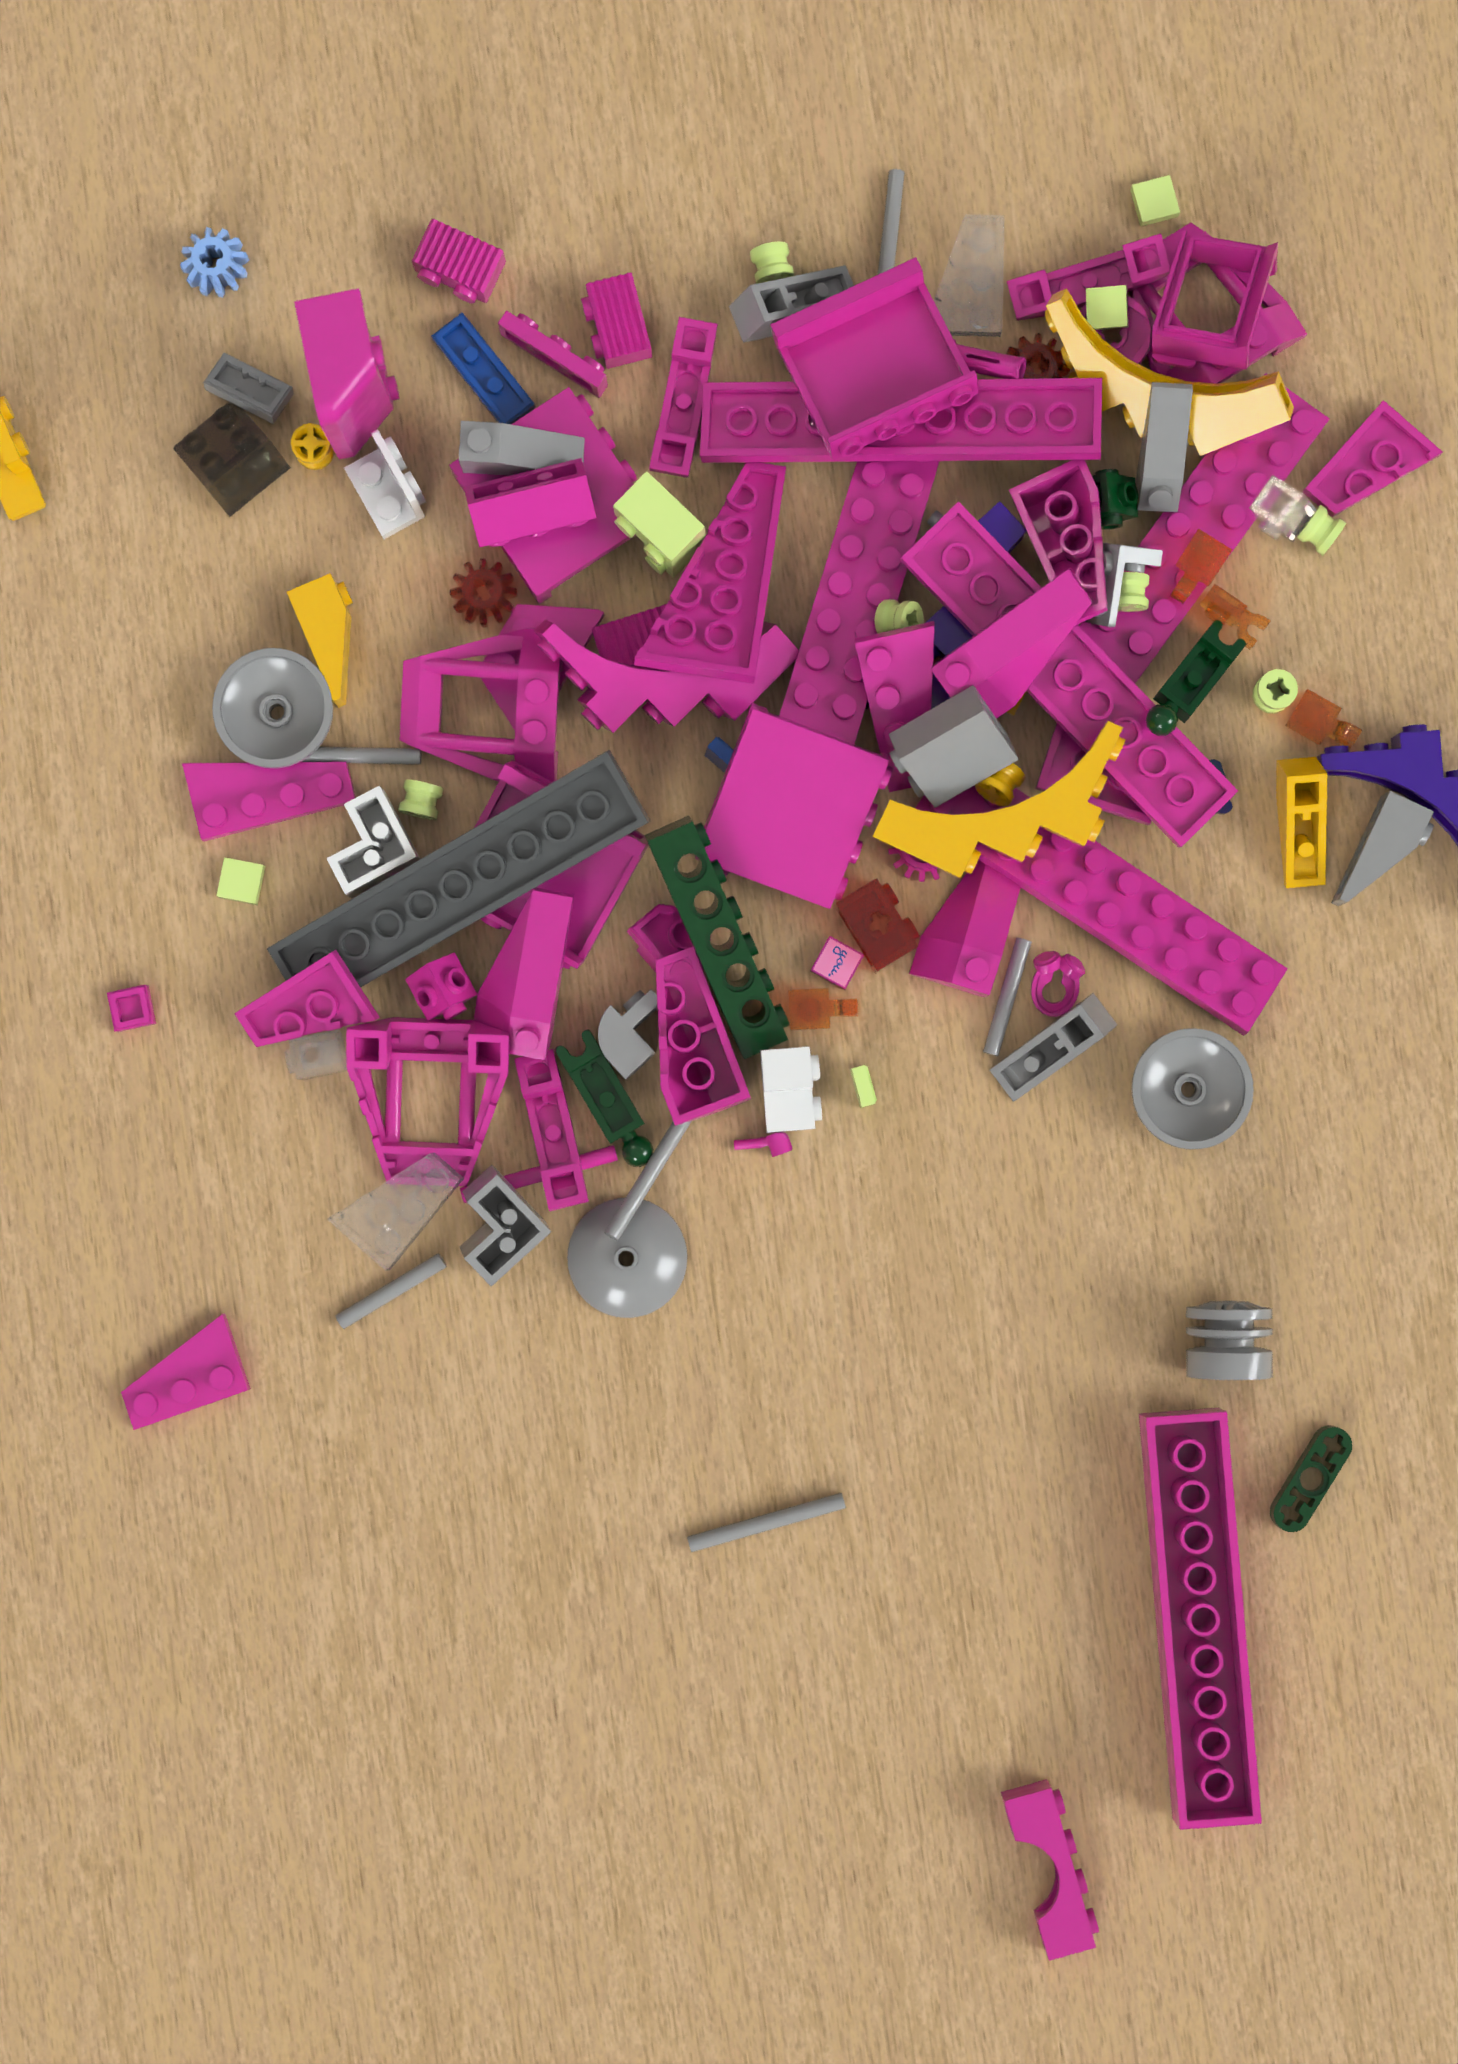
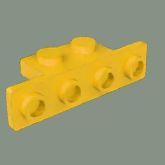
M1 396L0 500L7 517L11 521H15L45 508L46 502L26 458V455L30 454L27 443L20 432L15 433L10 421L15 418L6 397Z

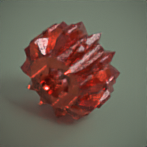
M1040 333L1035 334L1032 344L1026 337H1020L1018 348L1010 346L1006 353L1011 356L1025 357L1026 370L1023 379L1063 378V376L1068 375L1070 372L1066 363L1062 362L1064 359L1061 349L1054 352L1057 340L1051 338L1047 345L1042 344ZM1031 363H1038L1039 370H1042L1041 374H1034L1033 367L1030 366Z
M485 558L479 560V569L475 571L470 562L465 563L464 567L468 575L465 577L455 573L453 579L461 587H454L449 591L451 598L460 599L453 606L455 612L463 613L467 611L464 619L468 624H472L479 615L480 624L483 628L488 627V616L493 615L498 624L502 623L504 620L500 610L503 609L512 613L514 605L507 599L518 596L517 589L509 586L514 581L512 573L509 572L501 575L503 566L500 562H496L488 570V563ZM485 585L491 597L483 601L477 589Z

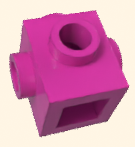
M455 952L425 964L405 979L427 1021L441 1015L444 1016L446 1021L458 1016L467 1010L464 1003L477 995L470 978Z

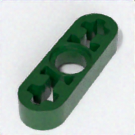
M1331 1425L1321 1427L1316 1431L1270 1506V1517L1276 1526L1286 1532H1297L1307 1525L1351 1454L1352 1440L1346 1431ZM1337 1434L1339 1436L1337 1443L1341 1446V1449L1338 1453L1335 1451L1328 1453L1325 1461L1332 1464L1328 1470L1323 1464L1311 1460L1314 1453L1322 1458L1327 1450V1446L1323 1444L1324 1438L1327 1436L1333 1439ZM1309 1467L1317 1468L1322 1476L1320 1485L1314 1490L1304 1489L1300 1482L1302 1472ZM1294 1487L1297 1492L1311 1499L1308 1504L1300 1499L1295 1507V1511L1299 1514L1296 1521L1288 1519L1286 1523H1283L1285 1515L1280 1510L1283 1505L1291 1507L1297 1497L1290 1494Z

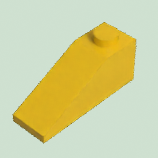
M329 573L287 591V595L319 670L329 686L332 700L339 708L346 705L351 615L347 606L353 604V601L344 581L337 584L334 577Z
M1317 757L1276 760V801L1284 886L1286 888L1326 885L1327 772Z

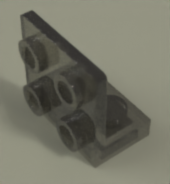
M230 402L219 408L195 430L188 433L173 448L229 517L291 468L270 439L242 408Z

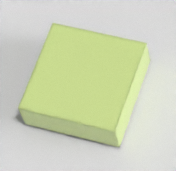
M1170 175L1131 186L1130 191L1140 227L1179 216L1180 209Z
M1126 285L1086 288L1087 321L1095 330L1129 327Z
M224 857L216 896L258 905L266 866Z
M862 1065L851 1068L850 1072L860 1108L876 1104L877 1099L868 1066Z

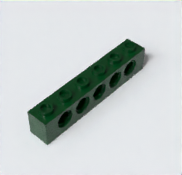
M688 815L644 835L743 1058L747 1059L760 1053L761 1050H767L787 1041L788 1038L783 1028L790 1026L781 1004L773 1006L768 992L774 990L773 984L766 969L758 970L752 957L759 954L751 934L747 932L742 935L737 920L743 918L734 896L726 898L720 885L726 882L727 879L718 859L710 862L705 847L711 845V842L702 822L694 825ZM686 854H694L699 859L696 869L689 873L679 871L678 862L680 858ZM702 891H711L714 893L713 904L706 909L696 908L694 906L696 895ZM720 927L728 928L730 930V937L726 943L714 945L710 942L711 933L715 929ZM733 964H743L746 966V972L741 979L731 981L726 978V972ZM749 1000H759L762 1003L760 1011L754 1016L742 1014V1007Z

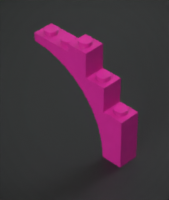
M544 620L534 630L542 639L537 644L538 647L552 661L555 662L560 658L569 668L565 675L580 690H583L585 687L588 688L577 699L585 708L581 715L596 730L603 726L613 733L644 701L646 704L642 709L658 725L664 721L675 727L704 697L706 698L702 703L715 717L719 719L723 715L735 721L797 659L799 649L776 624L764 621L754 684L622 664L600 657L577 644L558 626L547 620Z

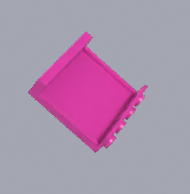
M916 257L770 324L776 348L832 460L840 457H851L859 453L864 446L876 440H888L898 434L900 429L915 422L918 424L925 423L931 420L937 412L950 406L958 407L964 405L974 395L978 394L977 374L975 370L970 372L924 283L923 270Z
M570 387L511 424L585 438L583 465L597 517L596 519L588 520L587 523L579 527L564 526L549 530L546 534L539 537L524 536L512 539L507 544L500 546L538 604L552 597L551 590L631 539L614 523L617 517L614 514L613 505L630 489L633 482L638 479L629 463L625 459L619 463L611 451L616 446L604 427L597 430L589 418L594 415V412L582 394L576 397ZM459 459L449 464L453 476L464 492V487L510 476L463 473Z
M752 703L704 826L711 845L705 847L710 862L718 859L723 870L830 909L834 899L839 901L842 899L847 887L848 878L843 876L848 863L855 864L860 855L863 841L858 840L862 828L864 825L870 827L874 820L878 804L873 803L878 788L885 790L890 780L893 767L888 766L890 761L888 755L883 752L880 754L874 753L769 713L767 708Z
M515 760L505 763L498 776L500 781L475 827L553 782ZM636 830L535 887L574 895L563 968L570 969L572 966L578 969L584 963L649 846L642 833ZM532 890L484 916L481 920L493 928L501 929L503 926L511 931Z

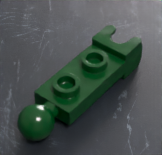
M1214 621L1153 699L1159 704L1152 707L1146 716V725L1151 733L1157 736H1166L1175 730L1178 719L1185 724L1246 646L1245 640L1238 639L1233 645L1222 643L1219 639V631L1223 625L1221 621Z
M587 1029L582 1032V1039L585 1042L586 1049L581 1056H572L564 1046L556 1047L555 1052L609 1143L612 1144L621 1138L624 1143L622 1147L624 1160L633 1167L644 1166L651 1158L654 1149L652 1143L646 1137L637 1135L635 1130L645 1123L610 1063L602 1053L593 1034Z

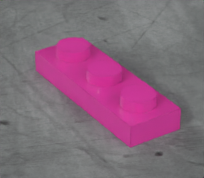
M506 310L498 322L501 336L598 398L601 397L608 386L606 374L603 373L605 368L599 362L589 356L581 359L570 351L572 347L562 338L554 334L549 338L537 330L539 326L528 316L519 313L516 317Z

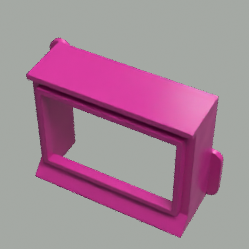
M1183 229L1152 328L1153 360L1156 363L1182 368H1192L1196 361L1247 370L1249 365V345L1269 277L1277 272L1278 242L1269 246H1260L1189 234L1186 229ZM1189 260L1231 267L1237 271L1251 273L1232 336L1170 325Z

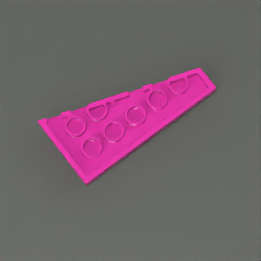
M761 462L745 463L726 497V502L718 516L713 519L706 537L700 547H697L673 589L670 600L660 617H657L646 642L637 652L634 658L635 666L754 684L786 466Z

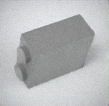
M974 685L889 734L895 749L890 752V756L896 768L901 774L906 771L910 774L908 780L919 798L925 795L934 808L1019 760L1008 734Z

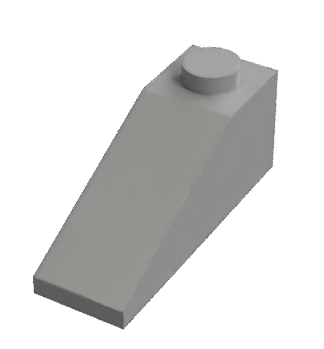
M845 265L750 285L729 306L742 341L745 343L772 337L770 324L854 286Z
M1152 382L1135 479L1138 490V510L1178 512L1185 469L1193 393L1192 384Z
M461 421L459 463L463 473L514 475L582 458L584 464L585 438L506 423Z
M1392 791L1382 795L1331 903L1336 906L1347 903L1415 850L1418 845L1424 846L1434 827L1433 824L1429 823L1434 811Z
M1092 993L991 1068L990 1071L1014 1102L1105 1037L1117 1026V1023L1095 994Z

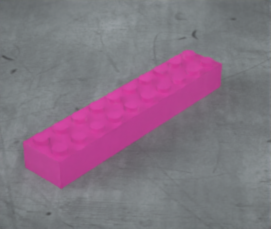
M1218 1407L1140 1413L1139 1424L1172 1819L1180 1830L1262 1824L1227 1411Z

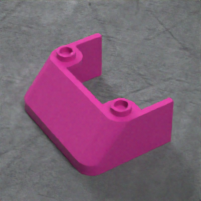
M359 288L294 301L316 413L320 426L339 460L355 457L372 436L371 432L377 430L394 409L393 401L400 399L395 376L388 377L380 336L371 337L368 331Z

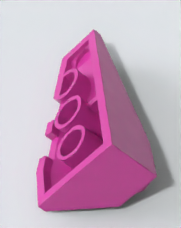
M1071 460L1009 489L1049 582L1070 568L1093 601L1076 625L1108 611L1099 491L1085 460Z
M1068 568L937 661L930 669L950 698L974 685L995 717L998 718L1018 703L1093 601L1070 568Z
M692 946L655 960L660 1086L674 1125L677 1126L751 1100L750 1093L694 947Z

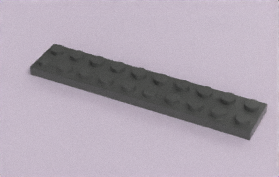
M608 750L273 944L267 950L285 980L290 979L332 951L337 950L359 986L362 987L644 826L651 820L611 751Z

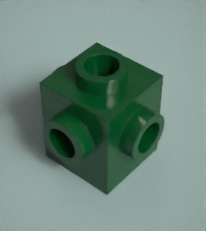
M1117 469L1096 471L1092 477L1099 491L1102 530L1120 528L1123 526V521L1137 518L1138 490L1135 478L1119 475Z

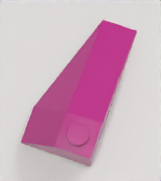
M978 859L972 874L966 872L920 936L909 974L983 998L989 996L1001 961L1021 886Z
M533 888L478 991L474 1020L508 1032L509 1054L545 1060L552 1042L574 898L573 894Z

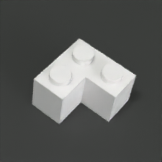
M380 786L344 804L362 840L326 858L343 892L351 899L420 860L392 803Z
M810 1047L761 1050L766 1132L815 1129V1121L822 1120L820 1096L813 1097L812 1094L813 1081L820 1079L818 1055H811Z

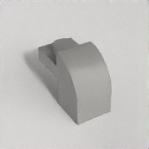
M652 989L646 994L641 990L634 994L623 1005L627 1010L623 1016L610 1005L599 1023L598 1040L602 1053L626 1080L656 1054L635 1031L657 1009V995Z

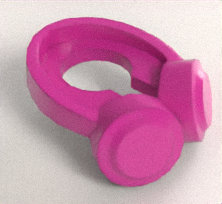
M1056 951L1043 952L1033 960L1036 972L1031 982V997L1034 1005L1042 1014L1049 1017L1060 1016L1068 1012L1075 1004L1080 988L1079 979L1085 974V968L1078 958L1070 954L1061 957ZM1060 969L1063 972L1061 984L1065 987L1066 994L1061 1001L1051 1003L1043 997L1042 990L1047 983L1052 981L1053 972Z

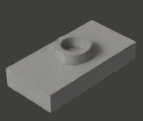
M223 353L203 382L205 390L272 424L275 423L294 395L292 386L226 353Z

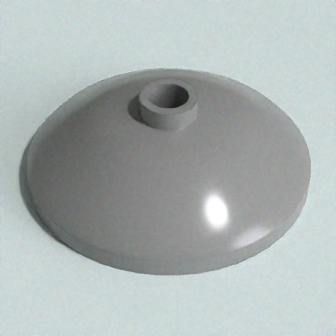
M281 648L256 650L240 657L231 664L217 684L212 707L216 730L228 749L245 762L263 768L288 767L311 756L321 746L330 730L334 709L329 686L320 670L304 656ZM277 706L283 707L284 715L280 719H273L271 716L272 710Z
M1196 1028L1177 1030L1153 1042L1137 1062L1131 1086L1136 1113L1146 1129L1164 1143L1182 1149L1208 1148L1231 1137L1248 1116L1254 1092L1249 1065L1239 1049L1232 1042L1217 1033ZM1185 1082H1189L1194 1086V1094L1191 1097H1185L1181 1092V1087Z
M618 1198L596 1206L580 1220L569 1242L567 1261L571 1280L578 1293L588 1304L598 1311L611 1316L633 1318L658 1310L675 1295L686 1272L687 1248L684 1236L675 1220L665 1210L646 1200L642 1201L618 1241L607 1236L604 1232L625 1198ZM622 1251H630L633 1254L634 1262L632 1265L623 1266L619 1262V1255Z

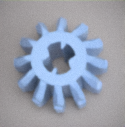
M206 227L204 232L205 238L200 240L198 235L191 234L190 238L194 247H182V253L187 259L181 262L180 267L184 273L189 274L186 279L191 287L199 286L202 295L207 297L214 288L218 297L223 298L225 294L224 287L229 285L232 290L238 291L239 286L235 278H247L248 273L242 266L249 262V257L246 252L241 251L243 244L239 238L230 239L229 232L223 228L215 237L212 229ZM219 257L220 259L216 261L217 266L210 268L213 265V259Z

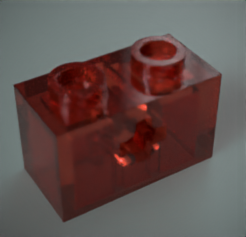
M877 878L839 900L834 906L875 974L916 950L919 946L915 940L920 937L910 918L906 917L902 920L894 907L899 901L888 883L881 885ZM874 914L879 919L886 917L889 920L885 927L886 934L883 935L879 929L875 931L870 929L874 921L872 917Z

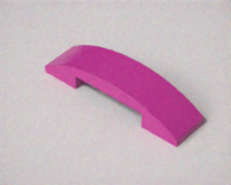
M1161 233L1122 245L1123 250L1046 273L1044 269L1008 280L1007 285L1017 321L1044 317L1045 310H1047L1046 305L1052 294L1066 288L1077 307L1081 308L1086 304V288L1126 285L1127 292H1130L1169 275L1171 269Z
M679 317L671 354L672 361L649 471L685 478L689 477L702 418L703 384L709 381L718 328L716 323Z
M548 1050L545 1060L524 1056L514 1058L522 1095L529 1116L549 1211L589 1202L579 1151L554 1050Z

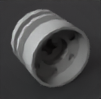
M1208 1301L1199 1306L1186 1307L1187 1318L1204 1319L1205 1326L1186 1327V1334L1205 1338V1346L1186 1350L1187 1377L1212 1380H1261L1273 1378V1351L1254 1347V1339L1273 1335L1272 1328L1254 1327V1320L1272 1319V1308L1261 1307L1248 1301Z

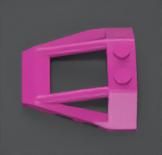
M1190 222L1163 239L1170 269L1183 229H1186L1189 234L1211 236ZM1189 260L1186 273L1202 264V262ZM1206 263L1241 307L1251 273L1237 271L1231 267ZM1169 275L1129 292L1130 297L1136 300L1147 312L1152 327L1154 320L1150 309L1157 315L1162 299L1157 291L1166 286ZM1269 283L1267 284L1262 301L1267 308L1263 309L1261 306L1250 341L1248 367L1270 353L1274 357L1307 336V332L1287 301ZM1173 312L1170 325L1185 327ZM1235 326L1222 334L1232 336ZM1152 344L1147 354L1151 371L1183 381L1219 384L1244 370L1196 361L1192 368L1174 366L1171 369L1170 365L1156 363L1153 360Z
M528 628L404 660L399 741L498 782L500 781L498 776L504 764L461 751L514 755L516 762L549 781L555 782L558 769L556 735L560 672L563 671V661L560 658L555 662L552 661L538 647L537 644L542 639L534 632L535 629ZM521 649L519 664L458 660ZM444 675L517 680L515 739L441 733Z
M391 1017L347 1027L346 1068L359 1096L358 1102L362 1114L366 1116L373 1136L372 1142L387 1184L466 1187L509 1073V1033L475 1020L449 1019L446 1021L445 1019L434 1018L427 1021L426 1018ZM403 1060L461 1062L458 1143L400 1141ZM370 1069L387 1070L385 1127ZM476 1073H488L475 1123Z

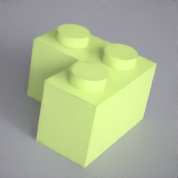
M647 471L613 505L614 514L617 517L614 523L629 538L636 535L644 542L643 550L647 554L645 560L660 575L666 571L674 578L689 563L697 547H700L706 537L705 526Z

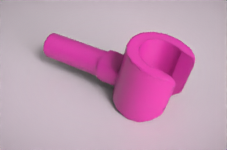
M777 1132L755 1139L734 1140L735 1150L769 1146L772 1157L792 1151L789 1136L784 1132Z

